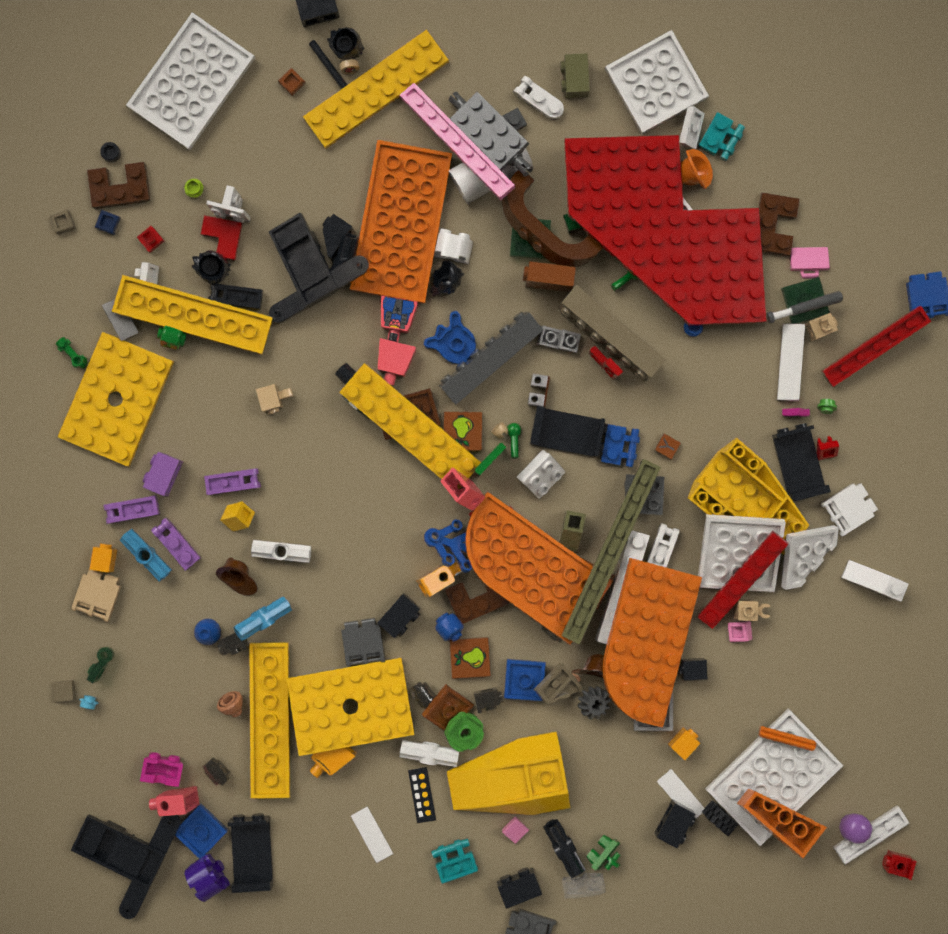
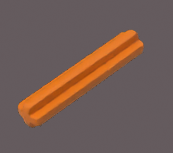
M761 726L759 729V736L762 738L810 751L815 750L816 742L814 740Z

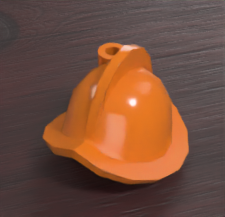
M686 150L688 157L681 162L682 184H700L703 189H706L711 184L713 178L710 161L699 150Z

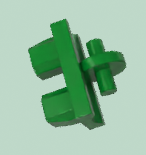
M603 835L598 841V844L605 849L600 855L595 849H592L586 856L593 864L591 867L595 871L599 870L607 860L608 862L604 866L607 870L612 866L616 868L620 866L617 860L621 855L616 851L611 856L620 845V842L617 839Z

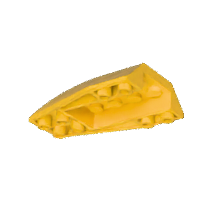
M738 438L732 440L714 455L694 480L688 495V499L708 515L784 519L786 523L783 539L785 540L787 534L805 531L810 526L766 462Z
M556 731L518 738L447 771L453 810L536 815L571 808Z

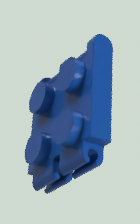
M942 272L927 273L926 280L924 274L909 276V282L906 283L910 311L918 306H922L924 311H927L926 314L929 318L944 314L948 316V286L946 277L942 278Z

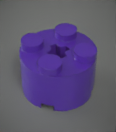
M209 853L189 865L185 870V878L190 889L193 887L196 889L197 893H195V896L202 902H206L230 886L229 880L223 873L225 869L223 863L220 860L216 861Z

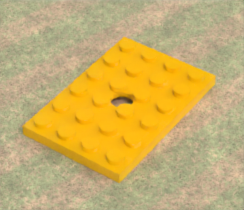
M102 332L58 434V438L130 467L174 361L124 340L120 341L119 338ZM113 392H119L123 398L122 403L116 407L110 405L108 400L109 395Z
M402 658L287 678L299 756L414 735ZM347 699L357 701L358 710L356 713L347 714L343 710V703Z

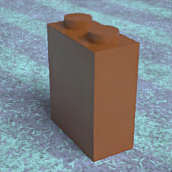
M529 261L528 267L525 266L523 281H526L525 287L570 293L574 286L576 267Z

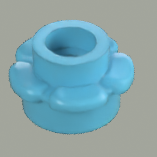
M84 695V698L79 699L81 701L80 707L95 710L96 704H98L95 701L96 697Z

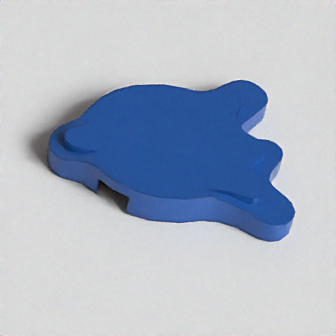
M453 311L450 313L449 327L438 325L435 336L426 338L424 346L428 349L437 350L450 363L460 364L463 361L466 363L476 349V342L471 331L463 326L460 313Z

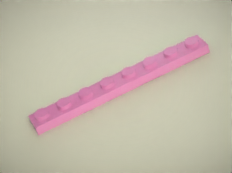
M415 83L400 94L401 99L500 201L515 189V185Z

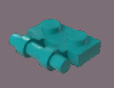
M717 112L698 147L713 156L717 150L723 152L720 158L727 161L729 156L733 155L735 145L743 137L742 133L745 126L738 124L736 130L730 128L734 121ZM726 135L731 137L728 144L722 143Z
M468 838L455 840L453 844L438 846V849L431 851L433 858L441 856L442 861L436 863L435 866L442 884L478 871L473 852L465 853L463 848L470 846ZM457 850L458 856L448 859L447 854Z

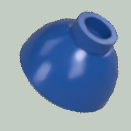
M213 619L199 621L194 629L195 639L202 645L216 643L221 636L219 624Z

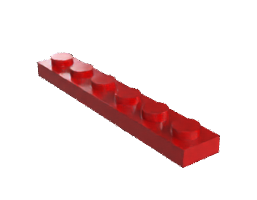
M918 306L821 372L831 387H834L932 321L922 306Z
M772 531L701 610L698 618L713 629L789 545L788 542Z

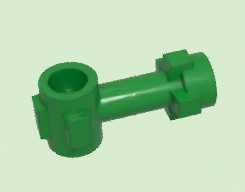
M65 337L60 338L56 342L57 349L68 354L74 368H85L88 363L87 358L84 355H78L70 346L72 342Z

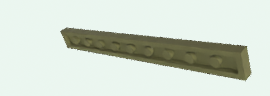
M642 459L561 636L580 644L658 475L660 466Z

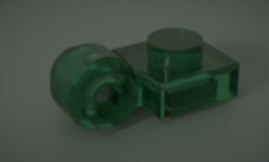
M103 647L98 650L97 658L99 662L93 663L89 668L87 681L93 684L100 679L108 666V662L114 658V650L111 647Z

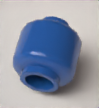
M447 612L436 620L435 629L444 641L452 640L455 642L462 636L461 632L464 629V625L455 614Z

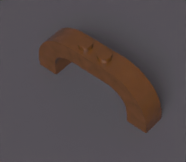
M519 170L515 172L510 179L515 185V189L502 199V207L507 221L518 232L519 236L528 241L536 252L541 253L546 259L557 265L579 267L592 261L603 249V246L590 235L577 244H568L561 241L531 214L524 204V194L530 189L535 180L530 175L523 176Z

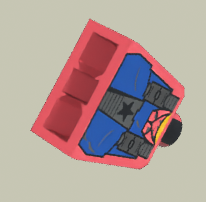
M381 296V328L389 330L387 340L399 342L400 332L409 333L418 308V302Z

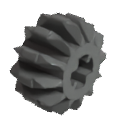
M589 686L588 692L582 690L584 696L578 697L580 701L578 708L582 709L581 713L591 720L594 717L600 720V714L606 715L605 709H611L608 705L611 700L607 696V692L601 690L598 686L595 689Z

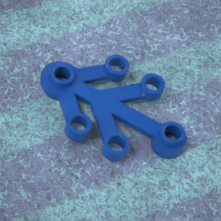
M453 520L449 526L441 530L435 528L427 530L424 534L425 543L429 547H435L442 558L444 566H452L456 558L460 564L461 571L468 573L472 569L469 560L462 553H466V546L463 543L465 542L466 532L453 539L445 537L452 532L457 533L462 529L463 524L460 520ZM444 546L449 547L454 556L447 553ZM446 558H449L451 563L447 562Z

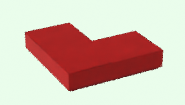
M204 215L201 235L219 238L216 252H219L228 260L235 261L243 224L242 222Z
M595 345L589 350L588 354L612 379H616L623 372L611 358L607 359Z

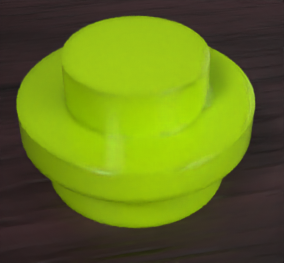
M190 179L185 183L184 190L189 197L198 198L202 195L204 186L200 180Z

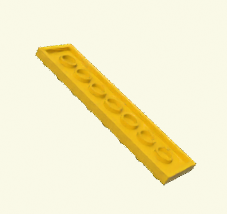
M426 29L308 112L303 118L323 147L327 149L398 99L400 94L413 83L418 85L449 63V60Z
M122 275L112 312L161 327L170 326L186 334L263 355L273 317Z
M366 363L359 368L339 392L439 478L442 479L453 467L469 478L481 463V461ZM458 483L457 488L460 489L462 486Z
M289 642L249 643L251 798H290V703L287 678H289Z

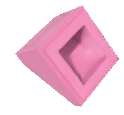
M751 621L728 623L729 641L746 642L752 640Z
M516 816L502 829V833L515 844L529 831Z

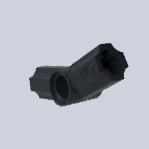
M351 233L342 234L339 250L332 259L333 265L330 271L355 257L359 242L357 235Z
M558 819L548 821L543 828L552 842V847L559 860H562L569 876L572 879L582 874L586 869L576 853L577 849L570 836L566 835Z

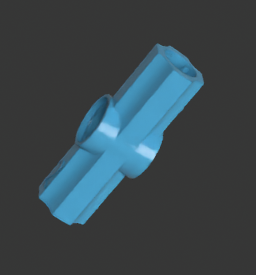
M130 529L119 540L135 556L137 562L143 564L159 582L172 571L156 553V550L150 547L134 529ZM144 550H147L150 554L148 560L142 557Z
M283 596L270 605L258 609L250 617L233 627L236 635L241 641L246 640L254 635V633L266 629L274 624L277 619L292 611L291 605Z

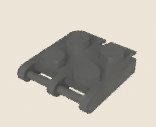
M375 618L361 620L362 627H359L358 620L344 623L345 629H342L341 632L347 667L378 661L385 662L381 628L379 624H376ZM379 655H380L379 658H372V659H368V658H367V657L379 656ZM363 658V660H359V661H352V662L350 661V660H352V659Z
M519 909V912L512 911L508 925L514 927V929L507 927L505 934H545L546 932L551 934L553 925H556L557 921Z

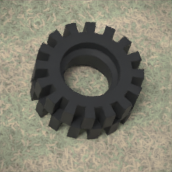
M712 800L702 811L706 818L728 837L739 825Z

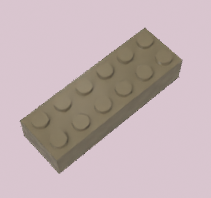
M578 285L562 301L559 307L562 310L560 313L569 320L571 318L576 322L575 326L582 332L587 331L590 334V339L596 344L601 343L605 346L604 350L609 355L618 357L620 359L619 363L626 369L630 367L634 371V376L639 380L643 381L644 379L648 381L666 361L665 358Z

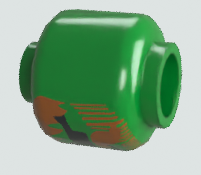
M164 326L159 328L157 339H160L162 347L178 350L184 346L187 334L173 327Z

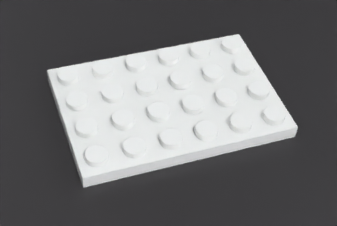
M191 13L126 106L188 150H191L250 67L255 56L200 17Z
M789 709L768 728L814 740L816 742L814 751L759 736L705 788L759 846L772 834L736 804L748 788L797 811L843 767L837 758Z

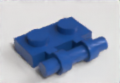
M608 424L601 462L620 465L621 458L627 459L626 466L633 467L634 460L637 459V443L640 442V437H638L639 429H632L631 436L625 435L627 427ZM624 441L630 442L628 453L622 452Z

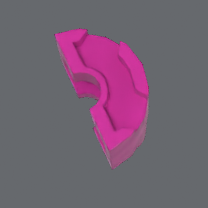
M150 752L149 756L144 758L140 781L163 783L168 786L179 787L183 769L180 757L169 755L168 758L162 757L160 753Z

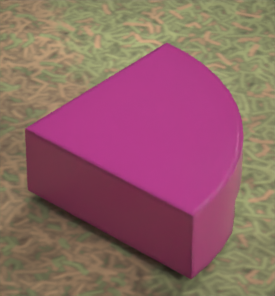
M782 409V415L785 417L810 416V409Z

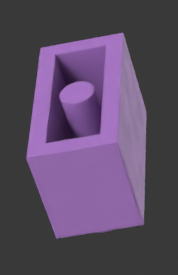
M158 452L157 455L154 454L150 465H152L149 472H146L143 478V488L162 496H169L183 461L163 452Z

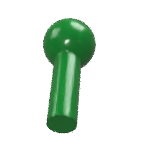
M627 270V274L612 283L611 288L616 291L631 279L638 280V278Z
M511 423L507 426L508 436H510L511 458L517 459L519 458L518 436H520L522 429L519 424Z

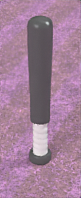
M836 291L790 306V308L782 311L767 312L768 322L774 323L776 319L794 316L843 301V295L840 291Z

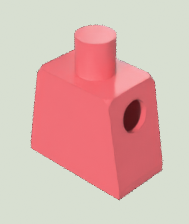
M380 338L378 371L385 372L384 379L390 385L394 386L396 376H406L416 353V347Z
M454 467L440 481L457 503L471 511L485 499L484 494L475 483ZM458 483H460L459 485H461L464 488H457Z
M197 786L167 790L156 796V798L149 800L150 810H157L159 816L184 815L199 806Z

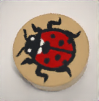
M347 59L340 63L342 74H353L360 69L359 63L355 59Z

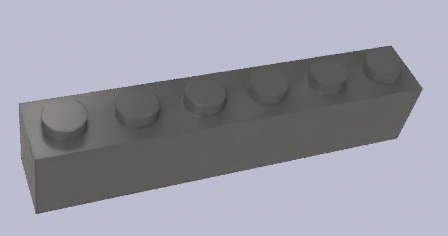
M521 311L513 318L515 320L513 323L504 325L499 330V335L495 338L493 336L484 343L485 347L481 350L476 349L466 363L464 361L455 367L456 371L452 375L447 374L441 379L442 383L439 387L455 405L543 331L530 312L523 313Z

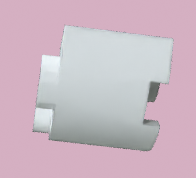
M440 229V233L437 235L434 257L468 264L473 245L470 235L465 233L455 235L451 234L450 230Z

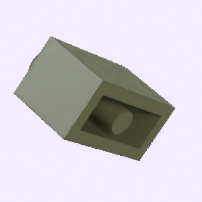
M588 53L565 54L564 60L560 61V71L564 73V80H561V90L565 92V98L588 97L590 92Z

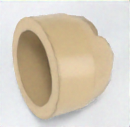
M500 422L491 432L495 437L501 439L504 438L503 433L508 434V428L503 422Z

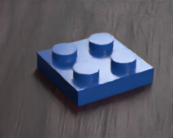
M507 659L504 698L543 701L533 689L545 677L546 662Z
M200 804L181 823L175 836L200 859L227 833L228 829L203 804Z

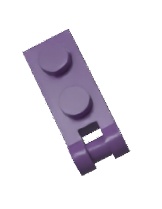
M257 468L204 476L207 495L261 488L257 477L259 470ZM244 476H250L251 483L245 484Z
M157 496L103 505L104 511L107 512V524L160 515ZM118 508L119 516H115L114 509Z
M166 517L158 527L155 526L151 531L186 571L200 560L201 557ZM166 529L171 532L168 536H165L163 533Z

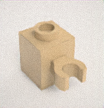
M831 313L805 323L811 341L838 331L837 320Z
M275 384L256 389L261 410L264 413L268 412V415L278 413L279 409L283 408L282 399L293 397L292 389L288 388L279 391Z
M739 599L734 605V619L758 621V615L762 618H769L770 615L763 614L762 609L770 607V605L762 603L758 606V601Z

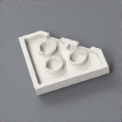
M832 525L787 534L786 541L789 545L785 548L782 588L788 590L803 586L807 575L811 571L815 572L824 561L823 557L825 554L837 546L838 527Z

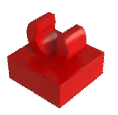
M152 225L137 236L149 253L165 242Z
M827 436V442L822 443L821 439L818 438L816 452L818 460L837 457L839 450L838 441H832V438Z

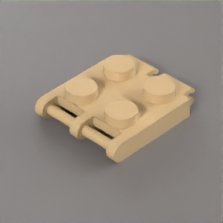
M88 570V573L82 576L71 610H78L87 613L90 617L96 616L104 619L105 622H109L121 586L118 585L120 578L106 574L103 580V572ZM78 605H82V606L88 607L89 610H88V609H85V608H82V607H79ZM95 610L105 613L106 615L96 613Z

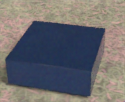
M101 210L95 228L114 235L121 217Z

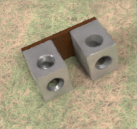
M532 375L531 386L545 388V395L529 393L528 405L545 407L550 376ZM539 378L541 382L535 383V379ZM536 397L537 402H532L531 398Z

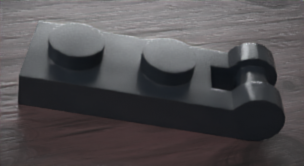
M210 284L211 296L208 299L231 306L261 310L262 289ZM219 291H223V298L218 297Z

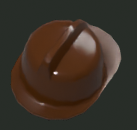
M230 557L223 567L216 570L217 578L237 593L250 596L257 592V584L249 576L248 566L244 562Z
M591 655L583 669H576L572 672L603 678L604 655Z

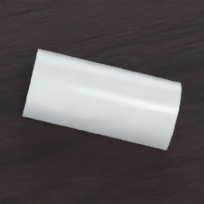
M525 148L522 153L523 158L531 166H533L531 158ZM463 162L449 170V175L466 204L491 191ZM510 165L502 173L510 180L518 169Z

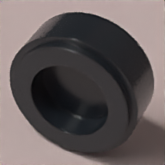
M106 142L102 145L100 154L107 162H116L121 156V150L115 143Z

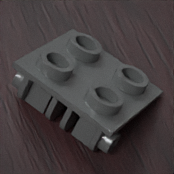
M626 474V481H624L625 496L635 475ZM656 477L640 514L663 515L665 477Z

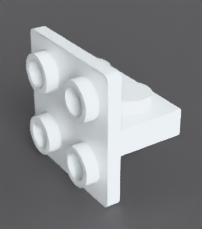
M226 186L222 204L207 200L206 205L211 209L210 211L214 212L215 216L220 218L229 216L233 217V220L237 222H250V216L245 210L241 209L242 198L235 187Z
M542 450L517 478L540 499L561 479L565 471L549 453Z

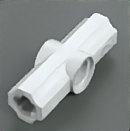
M253 540L251 556L310 563L311 546ZM279 546H283L286 549V554L283 557L277 553Z
M402 740L399 757L419 760L420 763L427 765L442 764L457 767L459 751L449 747H442L433 742L419 743Z

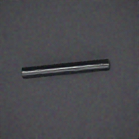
M312 40L309 46L339 87L342 89L347 86V83L317 42Z

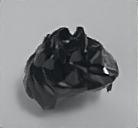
M345 27L342 29L338 28L337 31H330L331 35L330 38H327V41L337 58L350 60L363 54L362 50L365 48L362 45V39L353 28Z
M209 250L199 253V256L192 257L194 265L191 267L205 282L217 284L225 280L226 276H229L228 272L231 271L229 268L231 264L219 252Z
M444 260L441 267L435 270L433 274L434 281L430 293H433V297L436 295L440 297L442 294L446 295V293L448 295L455 293L461 284V278L464 276V273L453 262Z

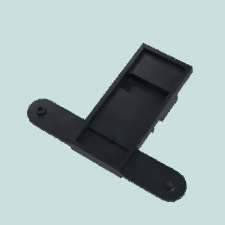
M302 213L296 214L268 231L297 290L274 304L269 310V317H273V322L281 323L302 310L310 308L339 291L341 287L365 274L369 268L368 260L358 255L330 271L325 261V256L320 250L321 246L315 233L310 230Z
M88 814L71 851L132 880L119 907V913L123 918L132 919L138 914L181 821L178 815L163 816L150 843L135 837V834L131 835L125 832L126 828L110 820L105 822Z

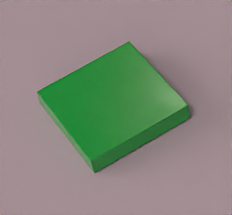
M499 443L477 466L475 473L480 476L506 449V446L503 443Z

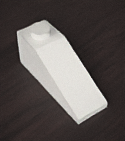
M848 560L841 577L900 602L909 585L906 582L851 560Z

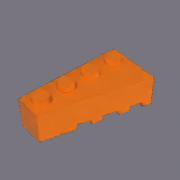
M749 788L736 803L795 855L801 858L806 856L827 828Z

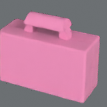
M828 247L792 248L790 255L791 271H800L802 279L818 278L819 271L829 270L830 268ZM804 271H815V273H804Z

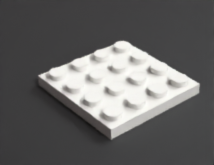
M672 30L605 66V71L641 134L646 133L684 112L688 107L694 106L709 97Z
M706 514L698 576L702 577L700 587L721 589L772 531L783 538L785 520ZM780 555L748 589L749 591L775 592Z

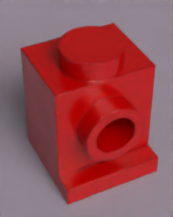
M888 850L882 864L884 866L883 869L888 873L912 880L917 861L911 856Z

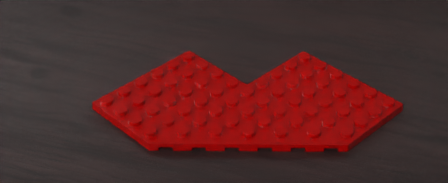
M679 135L564 139L568 216L573 221L575 220L588 235L597 240L611 256L619 260L633 276L641 280L643 285L653 294L662 299L666 306L684 319L683 321L688 326L766 322L759 208L683 210Z

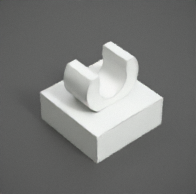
M142 262L141 269L135 268L134 276L140 277V280L157 284L159 266Z

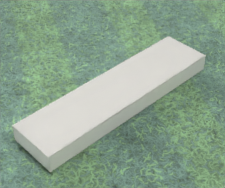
M895 806L870 822L873 830L871 837L865 843L856 844L844 839L833 846L844 864L849 863L908 825L909 822L899 806Z

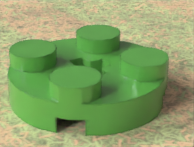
M459 712L449 721L444 734L450 746L456 751L472 750L483 740V724L474 714ZM467 729L469 733L461 736V731Z

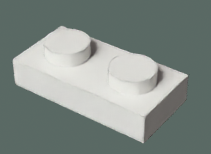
M694 106L687 108L679 144L689 150L697 148L705 113Z

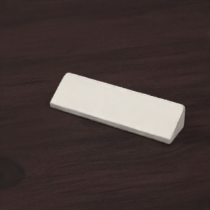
M783 324L777 400L799 401L805 324Z

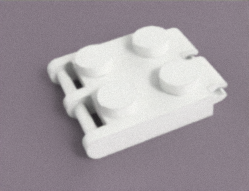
M862 483L856 486L851 484L821 503L822 507H825L830 514L831 521H834L839 528L841 536L846 535L873 518V512L878 510L871 498L864 500L869 494Z

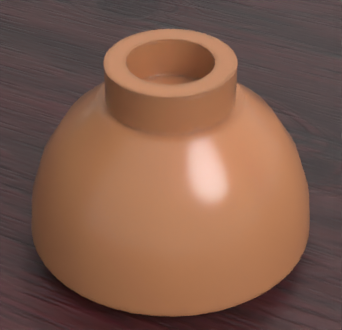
M231 691L223 695L217 703V709L224 715L239 716L242 713L241 708L243 705L240 692Z

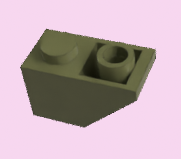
M565 510L559 543L569 550H578L586 514Z

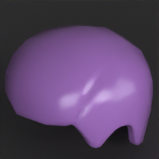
M857 813L845 815L841 819L839 826L843 838L856 844L865 843L871 837L873 830L870 821Z

